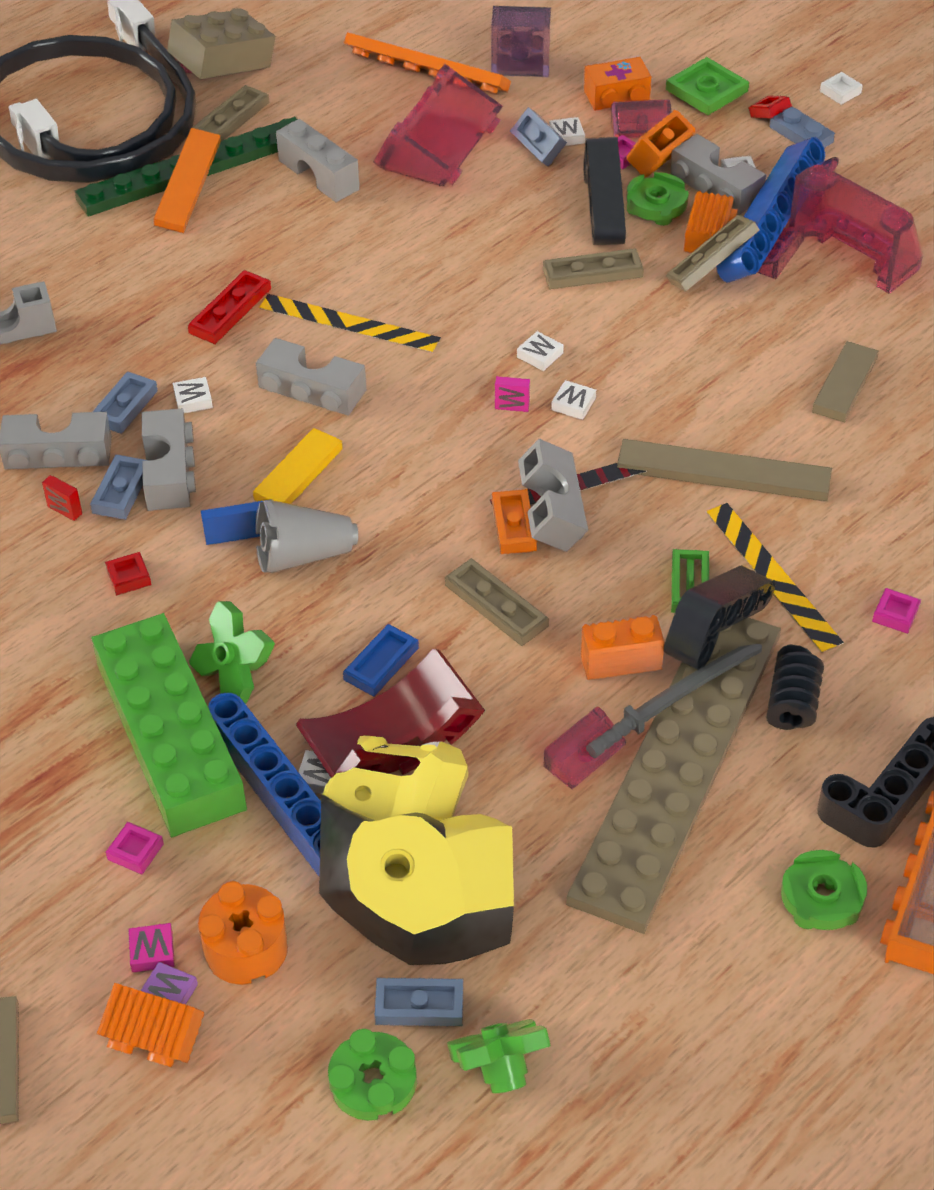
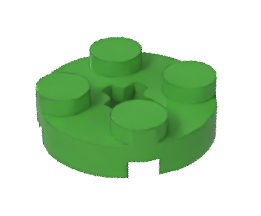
M658 172L654 173V178L644 179L643 174L635 177L628 184L626 196L627 212L646 220H652L658 225H668L672 222V218L680 216L686 210L689 193L685 190V183L674 175Z
M813 850L800 854L794 859L793 865L788 870L786 869L781 885V896L786 909L793 915V919L799 927L803 929L835 930L852 925L858 921L867 896V883L860 868L853 862L850 866L847 862L840 860V854L828 850ZM818 884H824L826 889H833L834 892L830 893L829 896L818 894L816 890Z
M359 1029L353 1032L350 1038L335 1050L328 1065L329 1086L336 1104L346 1114L366 1121L379 1120L378 1115H385L391 1111L394 1115L404 1109L412 1099L417 1086L413 1051L400 1039L387 1033L372 1032L368 1029ZM377 1068L380 1069V1074L384 1077L382 1080L374 1078L371 1083L364 1082L365 1074L363 1072L367 1069Z

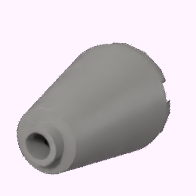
M273 500L263 501L258 505L256 534H260L261 546H256L262 572L274 573L349 553L352 550V546L358 543V527L356 523H352L349 516Z

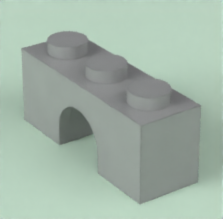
M298 119L276 131L279 161L296 174L312 168L316 177L317 189L333 201L338 202L360 190L358 160L307 123Z
M699 134L694 135L672 150L671 175L680 178L684 183L702 193L707 192L710 194L713 192L715 195L719 193L721 196L725 194L727 197L732 195L734 198L733 208L738 209V215L748 210L766 181L765 173L744 161L732 167L718 166L720 147Z
M44 281L12 288L13 303L8 309L0 312V344L57 332L50 298Z
M278 338L273 339L256 362L259 388L349 416L367 390L365 365L334 356L327 366L320 369H308L306 366L305 347Z
M183 408L142 412V439L146 460H148L143 461V489L147 510L190 507V493L196 492L194 471H189V467H195L193 446H188V443L194 442L192 422H185Z
M107 412L72 413L70 425L56 433L41 431L37 414L3 415L0 429V454L4 469L109 466L112 435Z
M538 439L518 460L522 486L537 492L541 496L527 511L531 536L535 540L567 552L588 531L573 453Z

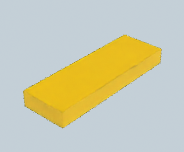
M313 428L253 490L254 500L258 502L272 499L273 501L292 504L343 449L342 440Z

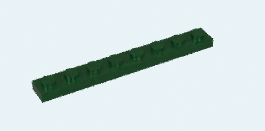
M296 117L286 118L280 122L259 127L253 131L221 141L207 176L277 153L276 131L298 119ZM175 155L169 159L148 164L128 173L118 174L113 178L74 190L76 200L89 217L166 190L180 155Z

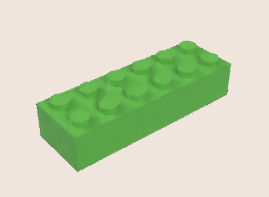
M162 613L91 637L98 668L171 838L246 811L247 806L242 779L165 614Z

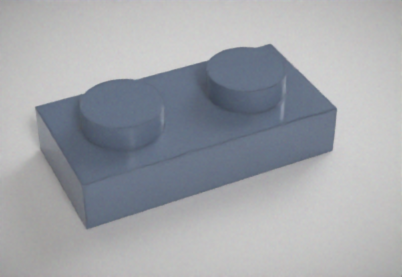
M793 106L770 119V128L795 144L811 137L818 138L824 148L834 142L835 132Z
M529 107L510 130L525 147L548 167L567 143L544 119Z
M127 371L92 412H107L110 430L122 434L158 392L157 383L154 380Z
M115 454L90 503L92 514L126 520L143 486V461L148 460Z
M377 978L375 1025L463 1026V979Z

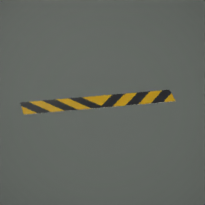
M268 294L259 307L429 352L434 351L441 339L438 336Z
M728 503L706 511L755 572L775 581L773 594L821 652L844 643Z

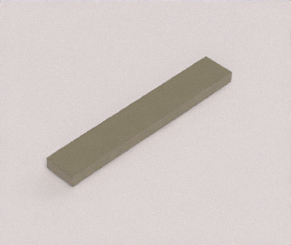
M623 439L617 468L647 471L637 475L827 501L832 472L830 467Z

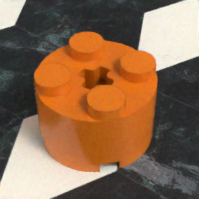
M231 881L223 884L219 891L204 904L199 915L198 928L203 953L213 974L226 982L244 985L252 983L251 979L259 978L263 975L267 978L281 967L287 956L288 939L284 911L278 897L262 887Z

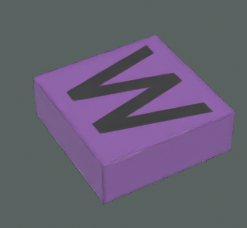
M158 962L141 991L186 1005L198 983L195 976Z

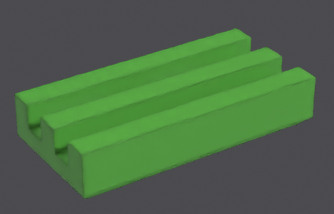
M672 550L671 613H675L681 599L680 559H686L687 591L694 587V559H701V583L709 580V551Z

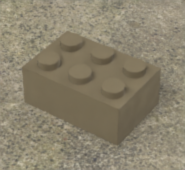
M233 8L231 11L226 12L212 11L205 15H186L184 18L172 19L167 52L199 79L269 68L276 36L266 29L265 25L251 17L244 9Z

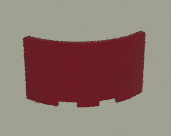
M432 649L408 675L372 700L338 714L320 718H300L296 726L331 778L336 773H344L352 768L387 774L400 770L402 775L417 769L421 763L417 757L365 751L360 744H357L359 737L364 735L383 737L388 744L422 746L430 742H445L447 740L452 745L471 728L485 712V709L439 649Z

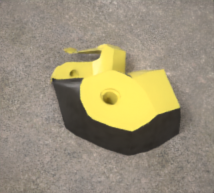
M360 736L357 744H360L365 751L417 757L421 763L413 775L398 776L352 768L344 773H336L328 781L323 794L321 793L319 894L333 911L373 944L409 965L457 962L510 944L514 911L512 826L482 814L453 817L468 778V766L461 749L444 742H430L422 746L388 744L383 737Z

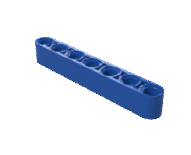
M811 137L788 146L784 150L743 216L755 221L759 231L716 266L717 272L724 282H733L756 274L825 160V149L818 138Z
M233 693L216 695L209 702L208 708L236 768L319 876L320 799L243 700Z

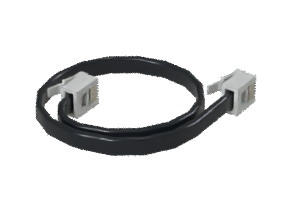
M108 0L109 18L116 26L120 41L109 37L64 35L32 41L0 56V83L8 75L39 61L66 56L107 57L135 66L159 83L165 96L163 112L149 128L117 146L102 149H78L59 142L57 123L38 99L22 104L18 102L9 105L11 123L17 130L21 150L16 149L0 136V158L16 170L48 181L91 183L110 179L118 174H125L148 164H154L175 152L188 136L191 127H193L196 93L183 67L155 37L154 17L139 0ZM171 79L178 86L185 100L184 113L173 127L176 89ZM23 142L33 154L24 151Z

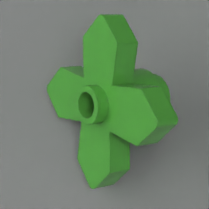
M218 601L209 617L214 643L197 644L189 664L201 676L219 673L220 694H236L246 704L254 689L250 671L259 669L267 662L275 642L262 630H250L244 633L243 613L230 601Z
M526 1019L509 1025L507 1023L490 1025L481 1029L482 1034L470 1035L447 1042L451 1060L454 1063L459 1062L460 1068L464 1071L481 1067L484 1082L490 1084L491 1091L494 1094L509 1092L525 1086L526 1080L524 1075L528 1073L524 1054L551 1046L547 1028L542 1025L536 1026L535 1021L532 1019Z

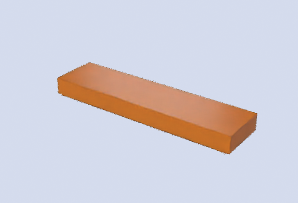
M191 127L154 216V226L181 233L185 232L220 145L221 135Z

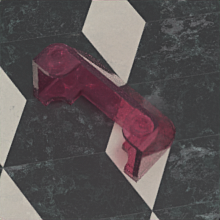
M446 64L439 70L432 85L426 89L419 102L402 123L398 121L389 133L373 161L381 169L445 187L447 183L453 186L463 171L459 168L483 135L486 132L491 135L500 123L501 119L497 115L503 106Z
M823 165L809 167L796 176L788 238L801 244L804 241V237L808 236L818 237L817 241L820 243H824L830 237H834L874 259L873 272L877 275L880 274L876 287L888 294L918 272L921 268L923 253L914 218L906 209L895 205Z

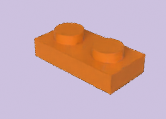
M528 490L492 492V505L500 554L537 551V540L531 536L527 511L531 508Z

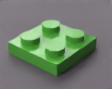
M705 57L667 79L666 90L706 115H710L747 93L749 81L712 59Z

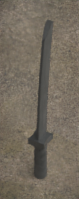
M762 645L740 646L683 678L637 709L628 705L624 708V718L605 731L603 735L601 734L586 746L587 752L591 757L597 758L606 749L608 750L612 747L614 743L620 741L623 736L628 735L631 730H635L637 734L642 733L645 728V722L715 677L761 653Z

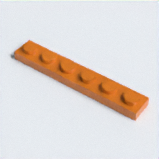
M347 32L344 44L353 49L352 54L368 58L369 54L378 56V61L388 65H394V62L397 61L404 63L403 68L417 73L422 68L429 70L428 75L445 80L447 75L454 77L455 83L471 87L472 83L481 85L480 89L488 93L497 94L498 90L508 93L511 84L509 79L497 73Z

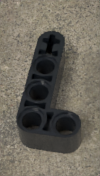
M586 138L583 169L584 183L588 184L593 245L625 244L626 225L618 138Z
M741 565L690 588L684 593L676 608L664 645L665 654L697 670L704 667L714 651L719 633L762 611L773 596L775 581Z
M934 717L925 719L918 726L870 788L844 774L828 776L822 784L817 807V814L820 820L863 846L872 848L882 846L934 781Z

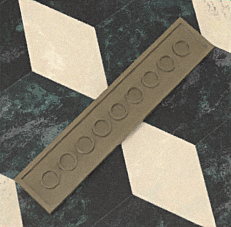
M746 618L721 631L707 664L740 646L761 644L762 652L715 677L655 715L568 892L567 906L639 933H645L780 637L781 628ZM682 662L670 686L697 671V669Z

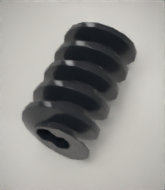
M789 644L777 652L766 715L768 723L776 728L792 730L795 728H805L816 722V710H818V698L820 697L824 664L820 658L813 655L807 648Z

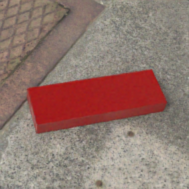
M243 270L187 325L189 334L216 344L271 290V280Z

